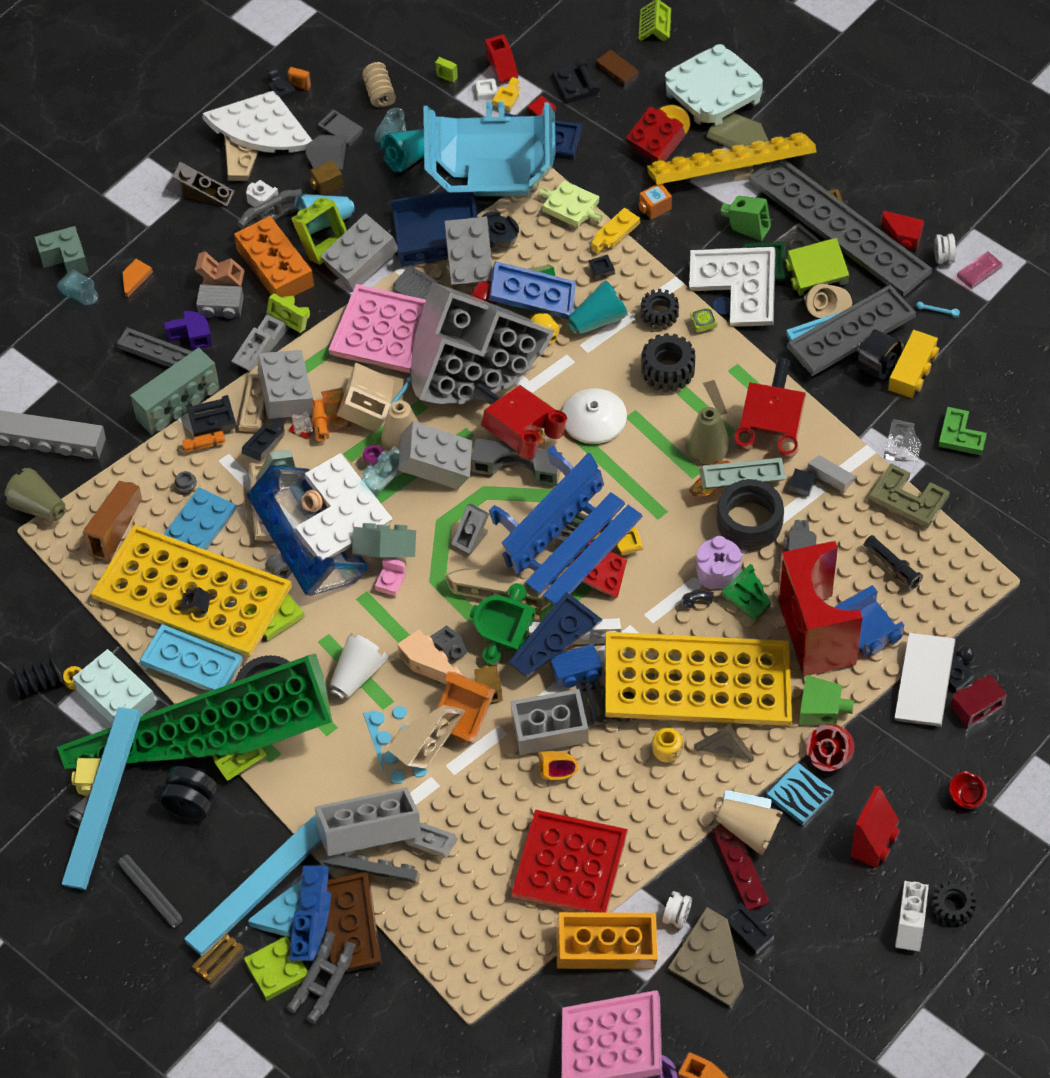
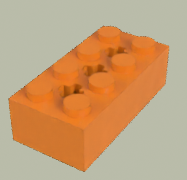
M271 216L234 234L238 252L270 295L275 293L280 297L295 296L314 286L312 270Z

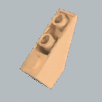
M420 629L397 644L399 657L413 672L446 685L448 681L445 678L448 671L461 675L456 666L452 667L449 664L445 653L442 650L438 651L434 647L431 637L424 635Z

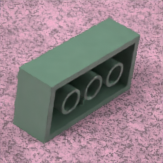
M197 348L131 394L136 420L153 436L187 412L186 405H198L206 397L213 395L220 388L215 363L200 348Z

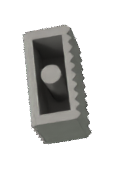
M200 285L197 298L198 313L207 318L214 316L228 319L240 318L244 298L242 287Z

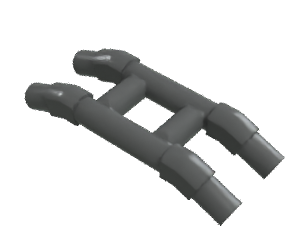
M301 189L282 191L266 202L248 209L237 222V225L243 229L269 216L276 220L284 215L299 211L298 208H295V203H288L282 206L281 202L284 203L296 198L297 195H301ZM272 207L274 208V212L264 216V211ZM256 217V221H252L246 226L248 222H250L253 218Z
M326 932L323 943L320 945L309 972L301 987L298 988L293 999L286 1007L289 1012L295 1013L298 1007L306 1000L310 993L309 991L320 996L313 1010L307 1016V1020L312 1024L327 1009L332 995L351 963L355 944L346 942L337 966L326 961L330 955L335 934L331 932ZM321 969L332 974L326 988L314 982Z

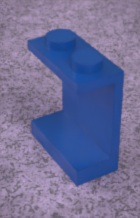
M873 585L835 606V608L841 610L861 611L863 619L858 649L864 657L870 654H877L884 646L898 642L902 638L904 623L901 621L895 625L877 602L878 591Z

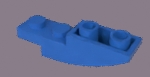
M303 866L299 912H294L290 961H313L322 942L332 894L327 892L329 867Z

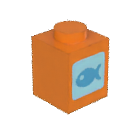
M658 184L640 193L638 205L643 214L646 213L651 220L672 209V196L662 184Z

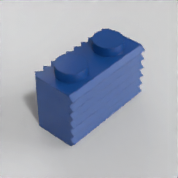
M594 644L560 653L550 660V668L559 689L562 687L571 688L583 681L591 682L602 676V664Z

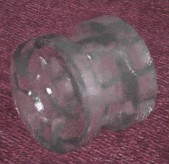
M308 411L303 412L302 415H291L296 436L305 431L308 433L313 432Z

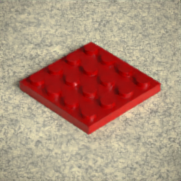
M535 809L513 886L512 897L577 912L607 913L628 829Z

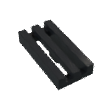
M595 680L591 684L590 682H585V685L576 684V689L580 690L588 727L607 724L608 719L605 717V706L599 681ZM593 689H595L602 719H598L596 708L591 691ZM582 691L587 692L592 721L588 719Z

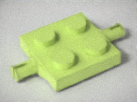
M563 181L554 191L541 187L538 194L548 199L542 205V211L577 228L588 218L599 223L603 219V214L593 211L599 203V196L571 183Z

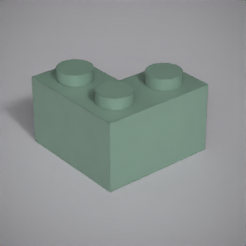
M75 226L35 237L43 268L64 263L69 278L89 272Z
M363 523L362 527H353L352 554L373 557H415L416 530L407 529L408 525L395 524L394 529H390V525Z

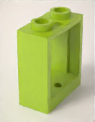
M326 197L315 200L314 204L300 210L296 216L291 218L309 260L319 265L324 262L321 255L347 231L335 201ZM326 212L335 234L315 247L305 224Z

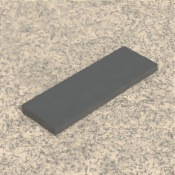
M888 285L787 343V348L813 376L857 351L861 342L865 343L874 329L887 334L915 318L916 312L891 285Z

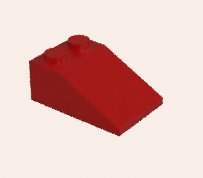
M875 786L856 823L851 857L875 868H878L881 861H886L890 852L888 846L890 842L895 843L900 833V830L897 829L899 819L883 791L878 786Z

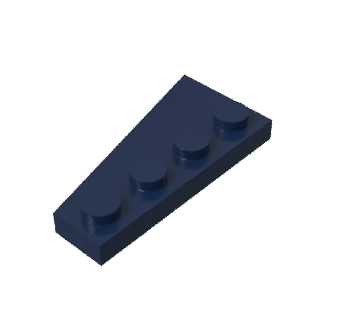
M566 591L512 657L509 664L528 678L600 624L603 619Z

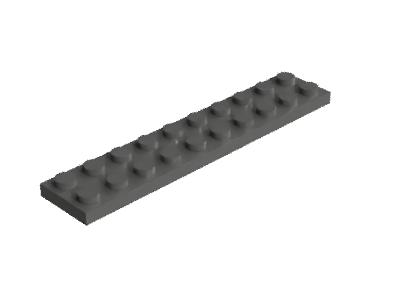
M785 159L767 162L749 177V183L824 239L837 238L840 249L844 254L887 286L891 285L900 296L904 297L931 274L932 268Z

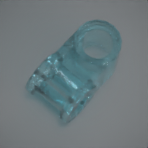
M392 108L387 112L376 130L375 142L381 143L382 137L390 132L406 130L405 115L402 109Z
M70 269L57 283L58 289L64 295L72 297L85 305L94 304L98 300V293L94 289L95 284L93 280L74 269Z

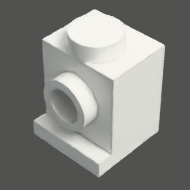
M261 180L256 184L251 183L246 190L247 201L250 205L256 207L277 196L278 189L270 187ZM273 207L264 211L263 213L267 214L273 209Z

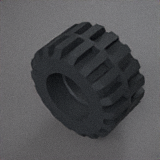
M664 333V336L659 334L655 336V339L651 338L648 340V344L643 346L641 354V373L643 374V379L647 381L650 387L654 385V389L658 391L663 389V392H668V390L674 392L677 391V388H685V383L689 384L691 382V378H694L696 358L695 349L692 348L691 342H686L685 337L679 338L678 334L674 333L673 336L669 335V333ZM664 360H672L677 363L673 365H665L660 362Z

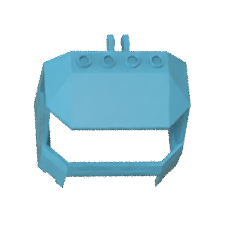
M499 101L498 104L499 117H492L493 106L491 102H486V117L482 118L437 117L435 112L428 106H423L424 169L449 193L532 191L552 170L555 157V113L549 103H545L543 115L528 117H504V101ZM470 159H531V176L534 177L531 178L529 184L450 186L436 172V161L454 178L468 177Z

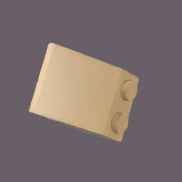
M443 705L395 733L390 740L391 744L387 750L407 766L427 769L466 711L461 708Z

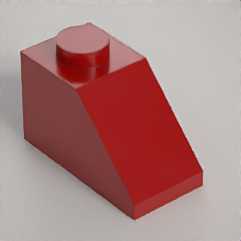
M883 211L881 228L886 235L906 250L916 252L922 236L924 220Z

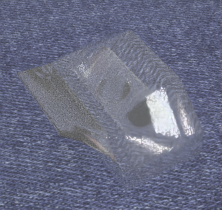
M893 419L883 459L900 462L918 461L922 443L915 434V423Z

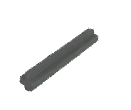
M129 855L121 857L118 860L119 866L172 927H177L183 921L182 916Z

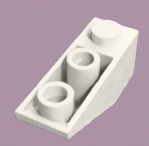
M904 882L895 947L920 951L929 885L919 882Z

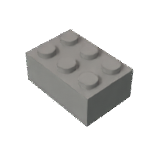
M365 214L321 255V258L333 274L351 290H354L356 284L362 285L398 251V246L388 232Z
M487 217L444 221L451 285L490 281L492 277V260Z
M302 350L259 353L257 371L268 419L311 415L313 396Z
M412 421L401 434L399 471L458 490L470 477L472 440Z
M579 689L510 701L511 716L520 755L589 742L588 725Z

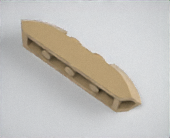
M475 568L459 569L444 575L449 588L454 594L480 599L494 595L509 598V587L512 584L519 583L526 589L527 596L525 601L527 605L540 604L542 609L551 604L543 597V594L549 588L547 587L541 594H538L526 585L525 581L528 579L526 577L520 579L513 575L504 576L491 571L483 572L481 569Z

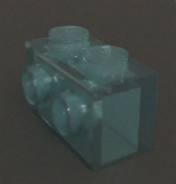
M396 446L389 452L384 450L376 458L378 462L374 466L370 464L362 472L364 477L361 480L375 497L402 472L399 471L400 450Z

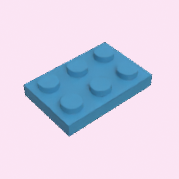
M198 487L163 535L207 550L236 511V504Z

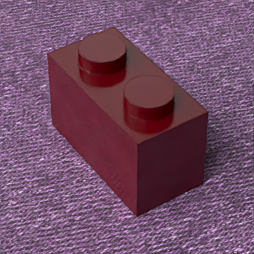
M988 675L985 678L976 679L965 690L962 688L955 692L952 698L951 709L964 725L969 728L1004 707L1007 694L995 679Z

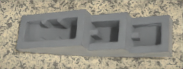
M266 315L258 329L253 328L231 362L250 372L258 365L259 353L270 352L287 332L289 326L272 316Z

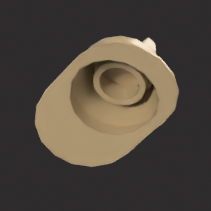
M818 284L807 295H804L808 311L818 318L844 311L852 306L850 294L845 289L832 285Z

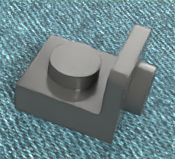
M447 625L430 636L434 642V647L445 653L449 664L454 663L467 654L461 636Z

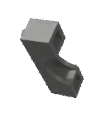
M476 438L471 456V472L494 475L498 469L506 465H521L532 472L536 483L552 486L558 484L561 471L550 464L547 450L537 449L534 458L525 459L520 457L517 451L506 443Z

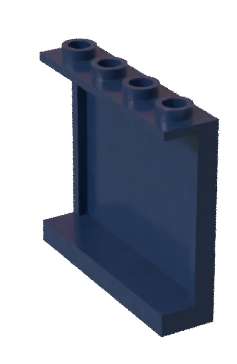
M441 191L391 200L401 267L448 259L444 221L478 218L473 192L449 193L448 191Z

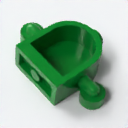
M515 583L509 587V598L494 595L482 600L478 606L474 605L472 607L470 618L474 619V624L480 637L487 643H490V646L486 647L482 654L484 661L488 665H497L501 661L502 655L499 647L517 653L527 639L529 627L532 626L537 612L535 607L521 603L527 596L526 589L522 584Z

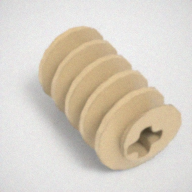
M381 62L368 65L363 70L362 75L372 105L379 108L392 105L396 100V96L386 66Z

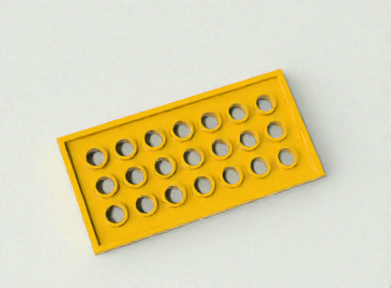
M134 524L91 592L92 599L251 657L290 591L292 583L287 579ZM140 549H149L145 554L138 553ZM160 556H169L165 561H158ZM179 563H188L185 568L177 567ZM131 566H139L135 571H128V568ZM199 570H208L205 575H197ZM153 572L158 573V575L155 578H147L148 574H151ZM222 576L227 577L225 582H216ZM177 580V583L173 586L166 585L168 581ZM127 583V586L123 589L116 588L118 584ZM242 583L247 584V587L243 590L236 589ZM200 587L210 595H217L215 599L210 600L208 612L204 617L196 618V614H181L180 611L175 610L178 605H181L183 594L186 593L188 588ZM138 591H147V593L143 596L136 595ZM260 591L267 592V594L263 597L256 596V594ZM158 598H167L163 603L155 602ZM228 602H237L234 607L228 608L225 606ZM250 608H255L257 610L252 615L245 614V612ZM217 620H226L223 625H215ZM237 627H246L245 631L241 633L235 632Z
M606 632L605 717L791 726L789 641ZM628 651L632 652L635 657L627 659L622 654ZM647 653H654L658 658L650 660L645 655ZM670 654H677L681 659L672 661L668 656ZM693 655H700L703 661L695 662L691 657ZM722 656L726 659V662L718 663L714 658ZM745 657L749 660V663L741 664L737 659ZM767 658L771 660L772 664L768 666L763 665L760 660ZM628 671L632 672L635 677L627 679L622 674ZM654 673L658 678L650 680L646 677V674ZM677 674L681 679L679 681H672L669 675ZM700 675L704 681L695 682L692 676ZM723 676L727 682L718 683L715 677ZM745 677L750 683L746 685L741 684L738 678ZM768 678L773 684L769 686L764 685L761 679ZM624 692H631L635 697L633 699H626L622 694ZM654 693L658 696V699L649 700L646 694ZM677 694L681 697V700L672 701L669 695ZM700 695L704 698V701L698 703L692 697ZM723 696L728 702L721 704L715 698ZM746 697L751 703L743 705L738 699ZM764 698L771 699L774 704L771 706H766L762 703L761 700Z

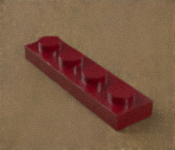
M723 825L712 828V834L742 904L750 912L761 910L767 904L770 905L744 842Z

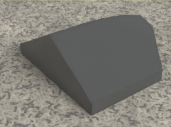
M320 135L309 142L306 147V155L313 168L333 160L337 168L342 172L347 136Z

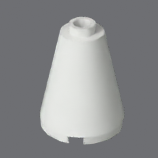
M350 633L330 682L331 692L340 699H343V697L349 698L386 663L388 659L385 652L383 655L377 652L379 649L377 645L358 634L354 638L353 633Z

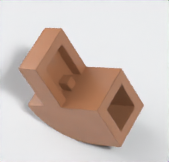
M205 251L198 255L195 271L204 278L203 285L241 287L244 269L233 259L218 263Z

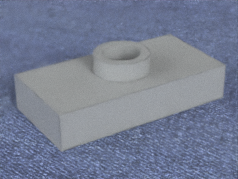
M420 823L421 836L411 840H404L408 846L447 858L458 839L453 833Z

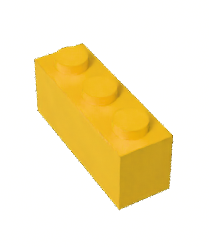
M913 330L890 376L888 390L912 399L916 391L920 392L924 382L922 378L924 375L928 376L932 365L930 362L932 359L935 360L938 355V338Z

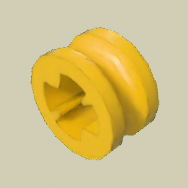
M73 666L64 671L63 679L69 689H76L74 680L71 681L70 677H74L82 670L81 668Z

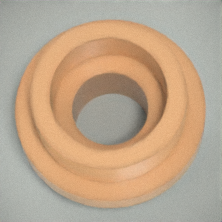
M309 490L302 496L301 504L306 511L316 512L322 507V498L317 491Z

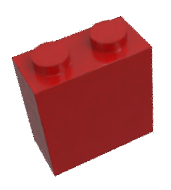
M650 106L626 139L630 147L656 162L666 161L686 133L683 129V124L678 119L673 118L672 120L667 117L663 110L659 108L656 110Z

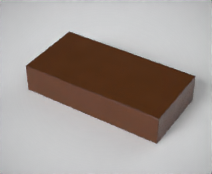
M609 50L596 60L597 67L624 87L639 76V70L612 50Z

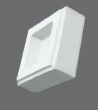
M495 78L475 81L478 100L494 98L497 93Z

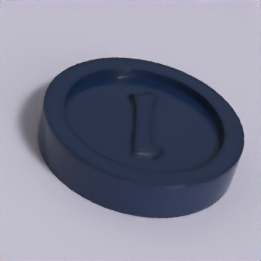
M727 297L715 299L712 309L720 316L730 315L731 299Z

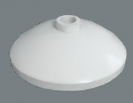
M599 388L581 390L573 394L565 402L562 412L567 415L565 430L571 437L583 443L600 444L608 442L617 437L626 425L627 411L624 403L617 395L608 390Z

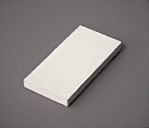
M909 633L895 721L942 727L955 638Z

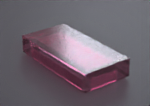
M987 251L957 273V278L972 290L1000 270L1003 263Z

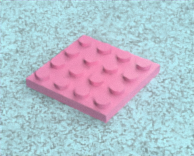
M356 284L329 347V355L411 373L415 335L426 300Z
M657 990L562 1008V1078H644L662 1074L660 995Z

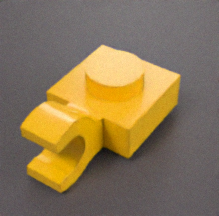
M512 77L507 88L501 86L492 99V105L498 107L499 101H504V110L511 112L519 99L521 86H518L520 80Z

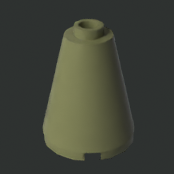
M705 407L700 410L686 440L687 452L694 460L695 458L700 460L703 464H715L722 461L730 449V440L721 415L713 407Z
M24 468L22 469L23 473L20 475L15 474L11 478L4 494L7 497L5 503L8 506L51 521H57L64 516L66 511L65 503L35 470Z

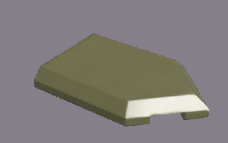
M733 112L722 118V124L715 126L714 122L706 137L708 140L731 149L735 145L749 146L755 141H769L761 123Z

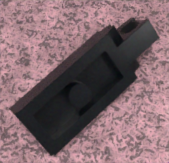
M277 418L270 426L264 424L242 446L241 454L261 461L283 438L285 420Z

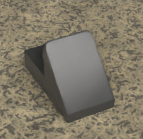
M467 504L451 544L472 554L488 533L484 526L489 513L473 504Z

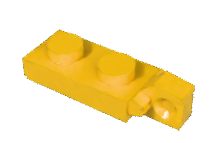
M623 208L594 235L595 239L591 242V250L598 254L605 247L613 248L639 225L640 218L626 208Z

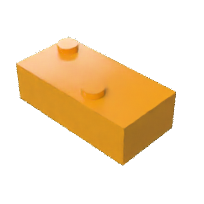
M558 913L556 920L557 969L655 968L658 960L656 913Z

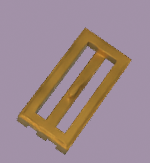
M227 933L203 957L201 956L192 968L211 984L244 949L243 945L237 943ZM231 947H234V949H233V950L217 965V967L208 975L207 972H208L216 963L219 962V960L222 958V956H223Z

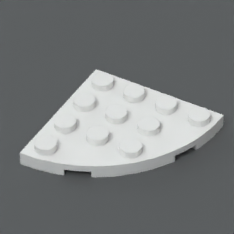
M274 91L203 113V120L218 134L221 132L228 136L231 142L250 149L274 153L275 150L297 152L306 150L307 144L312 141Z

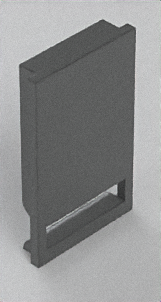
M332 110L318 123L319 127L334 136H347V145H350L358 138L363 130L361 126L335 110ZM335 114L337 115V116H336L331 122H329L326 126H323V125H324L328 120H330Z

